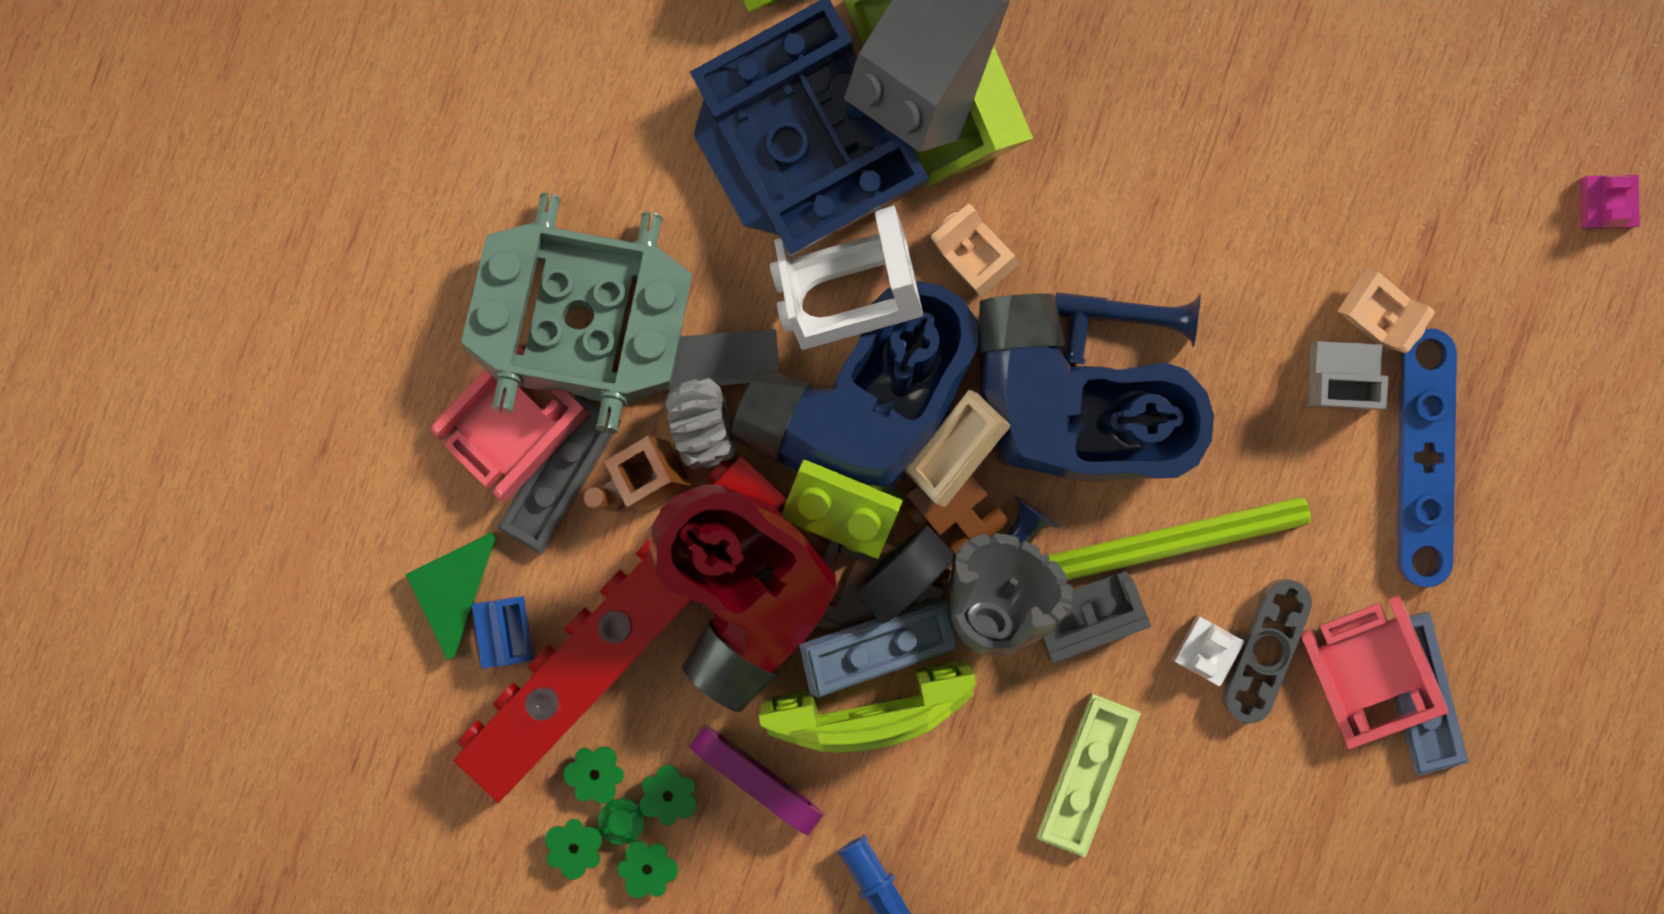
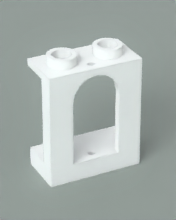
M895 205L874 211L879 233L791 259L781 238L774 240L778 261L770 263V270L777 292H784L785 300L777 302L778 314L785 333L794 331L802 350L924 316L906 236ZM886 264L891 290L894 295L893 299L829 317L818 318L810 316L803 311V299L806 293L815 285Z

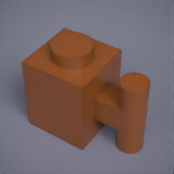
M646 436L604 461L613 480L600 488H588L584 493V502L590 508L609 511H620L625 505L627 508L649 511L692 485L670 442Z
M972 475L946 507L936 504L917 484L905 494L911 501V504L904 510L919 528L927 525L930 528L932 527L939 535L954 523L961 528L964 534L949 546L955 555L966 541L969 542L970 538L987 534L990 539L994 533H998L1010 523L997 506L982 519L972 510L974 506L988 495Z

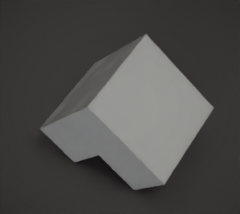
M1325 341L1312 342L1310 345L1307 407L1357 410L1387 409L1388 376H1381L1382 345Z

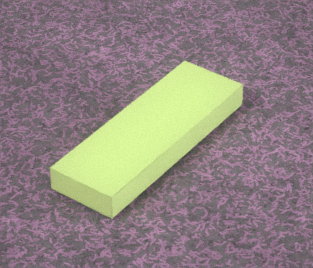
M1090 694L1036 834L1038 840L1086 858L1141 715L1139 711L1096 694Z

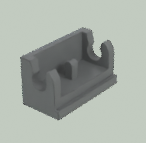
M1124 570L1073 589L1072 606L1065 619L1041 640L1048 659L1052 663H1056L1152 626L1132 577L1129 578L1127 571Z

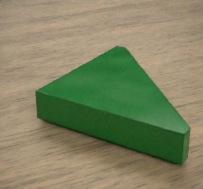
M494 532L482 536L405 574L447 660L458 654L468 619L472 614V604L476 602L490 555L497 541Z

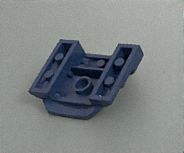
M830 0L817 1L690 71L704 99L694 132L699 146L743 226L779 235L790 256L828 235L844 229L874 211L886 208L929 184V177L913 148L844 99L857 56L854 52L853 40Z

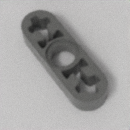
M1278 579L1269 583L1262 592L1244 637L1245 642L1237 655L1223 691L1225 709L1230 715L1241 722H1259L1266 718L1272 710L1312 608L1310 593L1301 583L1289 579ZM1289 588L1294 590L1292 599L1299 602L1295 612L1287 610L1284 613L1280 624L1291 627L1288 636H1286L1283 632L1271 627L1262 626L1265 617L1276 622L1280 607L1273 603L1276 594L1285 595ZM1264 636L1275 637L1281 646V654L1278 660L1271 665H1260L1253 656L1254 644ZM1246 665L1261 674L1272 675L1268 684L1260 679L1257 681L1254 694L1261 698L1258 707L1248 706L1245 712H1240L1242 703L1235 699L1238 690L1247 691L1254 678L1243 674Z

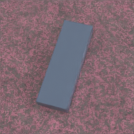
M941 597L905 608L896 617L884 624L876 618L799 644L810 694L817 698L957 649L948 601Z
M1426 611L1409 615L1448 706V714L1403 730L1413 771L1418 776L1469 763L1431 614ZM1411 691L1395 697L1399 716L1416 710L1411 697Z

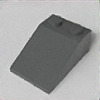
M892 0L858 54L844 99L919 152L959 141L1010 0Z

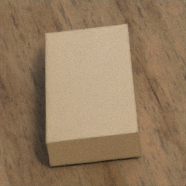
M968 390L906 469L905 473L936 504L946 507L1011 425L978 393Z

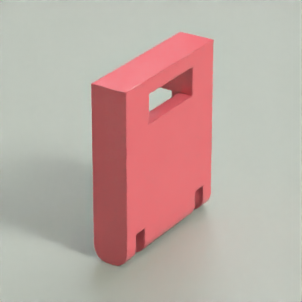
M518 343L516 354L524 355L525 349ZM484 370L432 425L430 431L439 440L448 437L457 427L459 430L443 445L485 487L491 488L495 486L505 476L493 490V494L501 502H505L521 488L588 417L590 412L570 392L565 390H550L558 398H554L542 409L520 387L517 389L513 414H504L503 406L501 414L494 412L490 408L493 403L497 382L492 375Z
M1400 595L1389 598L1391 609L1396 616L1392 619H1387L1380 602L1321 624L1320 628L1326 639V644L1319 646L1318 639L1311 628L1303 631L1301 634L1348 749L1448 714V706ZM1411 691V697L1416 710L1370 726L1363 708Z

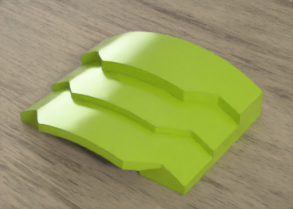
M966 660L915 669L919 696L820 715L816 697L810 694L809 690L763 698L759 712L760 726L767 729L768 735L821 752L844 753L880 749L923 735L947 719L974 695L973 688L977 685L975 674Z

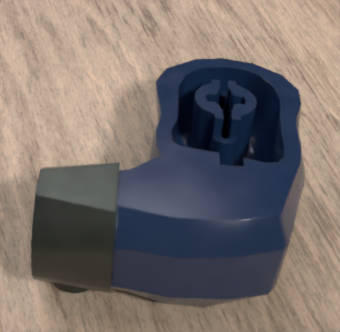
M916 281L924 316L862 333L857 346L845 360L831 388L812 389L813 385L811 382L764 369L758 370L750 381L740 402L733 422L731 437L777 465L782 463L797 473L805 459L889 494L905 475L906 469L944 422L959 384L970 367L979 346L978 321L964 300L941 285ZM891 287L887 288L872 304L893 299L894 295Z
M1055 294L1009 295L980 300L978 355H981L979 394L1011 425L993 447L995 456L1000 463L1009 467L1090 482L1133 478H1178L1199 465L1212 442L1214 413L1207 391L1187 369L1166 362L1122 370L1101 366L1070 367L1060 349L1065 347Z

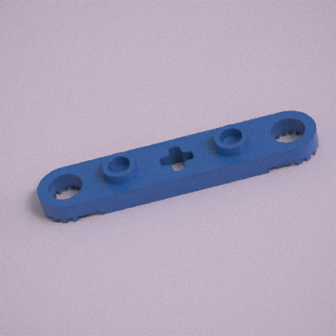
M1429 328L1425 329L1422 337L1413 345L1408 353L1401 352V380L1399 388L1397 565L1404 579L1422 587H1434L1444 582L1452 571L1454 557L1457 350L1454 341L1448 334L1438 329ZM1424 340L1434 341L1435 344L1439 345V349L1442 350L1440 364L1431 370L1421 367L1416 360V349ZM1424 443H1429L1430 452L1439 453V462L1430 464L1428 473L1424 472L1423 464L1414 462L1415 452H1422L1424 450ZM1423 546H1430L1435 550L1436 555H1438L1437 560L1439 561L1436 566L1437 569H1434L1433 573L1427 576L1419 575L1412 565L1414 553Z

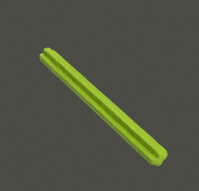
M1294 498L1049 555V561H1055L1062 568L1068 580L1305 526L1311 522V513L1305 498Z

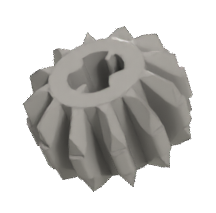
M710 378L700 381H697V379L681 383L679 387L670 389L665 402L668 411L666 417L669 421L670 433L674 438L675 447L680 453L681 460L692 469L705 467L706 469L721 465L722 461L732 459L736 441L731 437L733 426L731 414L728 411L726 399L723 398L721 388Z

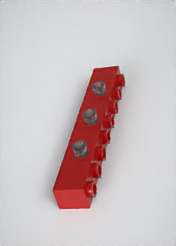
M740 456L736 462H733L731 459L722 461L721 465H718L706 478L713 485L727 486L760 499L776 509L788 498L744 456ZM651 537L635 553L642 561L631 573L627 575L620 569L599 591L606 599L596 610L591 613L584 607L567 624L564 630L570 637L556 651L549 644L531 662L528 668L534 675L525 685L520 688L513 682L496 699L492 705L499 712L490 722L484 726L477 720L456 742L463 750L453 761L498 804L691 601L689 598L668 590L657 575L650 550Z

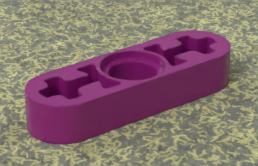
M704 725L690 743L689 748L703 761L799 832L809 836L825 815L811 800L712 727Z

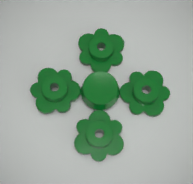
M608 746L598 747L594 752L586 747L579 749L575 755L576 761L568 764L564 770L563 777L565 782L575 788V796L579 801L586 802L593 798L598 803L607 804L604 805L599 813V830L591 826L583 828L582 822L578 819L568 820L565 827L554 826L548 830L545 836L546 846L550 849L546 857L548 865L553 868L560 867L561 873L567 879H579L585 873L586 868H595L599 864L600 854L596 850L601 846L603 836L613 844H629L625 853L626 860L621 861L618 865V874L626 879V892L633 898H642L648 892L654 897L662 896L666 891V883L676 878L678 865L674 859L666 856L667 849L664 844L656 842L649 847L646 842L635 840L643 831L644 815L650 818L658 817L663 825L669 826L675 823L677 817L688 818L694 814L697 807L696 799L692 795L695 790L694 780L688 776L681 777L680 770L676 766L668 764L659 768L656 777L648 776L643 780L641 786L646 794L642 796L639 806L628 799L620 798L613 800L616 795V785L621 783L624 778L623 769L616 766L617 755L615 751ZM597 770L600 774L599 778H593L591 771ZM664 792H672L673 798H665ZM570 844H576L579 850L572 851ZM650 865L652 867V871H644L643 866Z

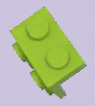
M804 459L798 470L782 515L791 524L796 525L805 532L818 534L844 545L853 552L864 553L878 559L903 500L901 495L894 490L887 494Z

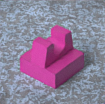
M1599 175L1580 178L1581 230L1629 229L1640 226L1639 175Z

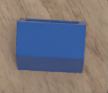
M524 596L472 604L482 669L534 660Z

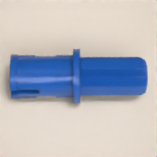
M866 835L852 840L837 851L861 889L858 896L860 899H867L875 914H911L892 882L895 879L894 874H887L868 843Z

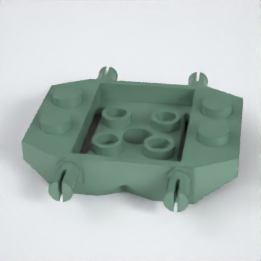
M541 193L535 221L531 224L486 235L461 344L463 350L496 379L497 386L490 408L492 411L501 414L503 406L504 414H513L518 387L537 390H565L587 399L600 401L601 406L595 429L605 433L610 414L608 434H616L618 432L617 428L622 406H630L670 388L692 285V273L659 249L657 242L663 221L661 215L653 214L649 231L651 214L650 212H643L641 214L637 240L632 243L557 229L555 223L562 199L555 194H551V199L549 200L548 193ZM537 261L545 262L524 355H519L516 352ZM637 279L619 367L616 373L613 372L632 280ZM583 307L593 313L594 319L586 328L573 329L564 321L566 314L571 309Z

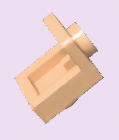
M967 204L959 212L948 215L940 223L938 230L931 236L942 258L980 298L1020 265L1016 256L983 223L978 212L971 204Z
M1368 268L1364 270L1337 310L1375 343L1402 353H1408L1413 345L1422 337L1427 324L1435 313L1427 304L1411 300L1378 271Z

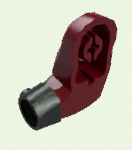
M705 484L677 494L661 508L652 525L650 550L657 575L668 590L707 606L715 614V618L709 620L682 665L683 671L694 685L715 702L734 712H741L778 676V669L800 648L799 644L805 643L820 622L834 594L836 576L803 534L776 508L760 499L727 486Z

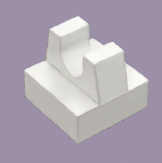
M1196 615L1172 660L1212 683L1221 686L1245 641Z

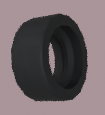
M926 525L910 536L889 555L859 586L855 595L881 623H887L908 607L943 573L953 561L955 554Z

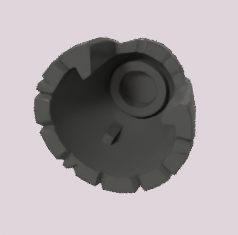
M994 533L990 539L987 534L977 535L970 538L969 542L966 541L959 548L953 561L949 598L953 628L964 645L975 653L1002 656L1016 653L1047 636L1065 619L1072 606L1073 590L1071 585L1066 584L1068 578L1062 568L1055 561H1049V555H1041L1039 548L1025 540L1019 543L1017 537L1007 534Z

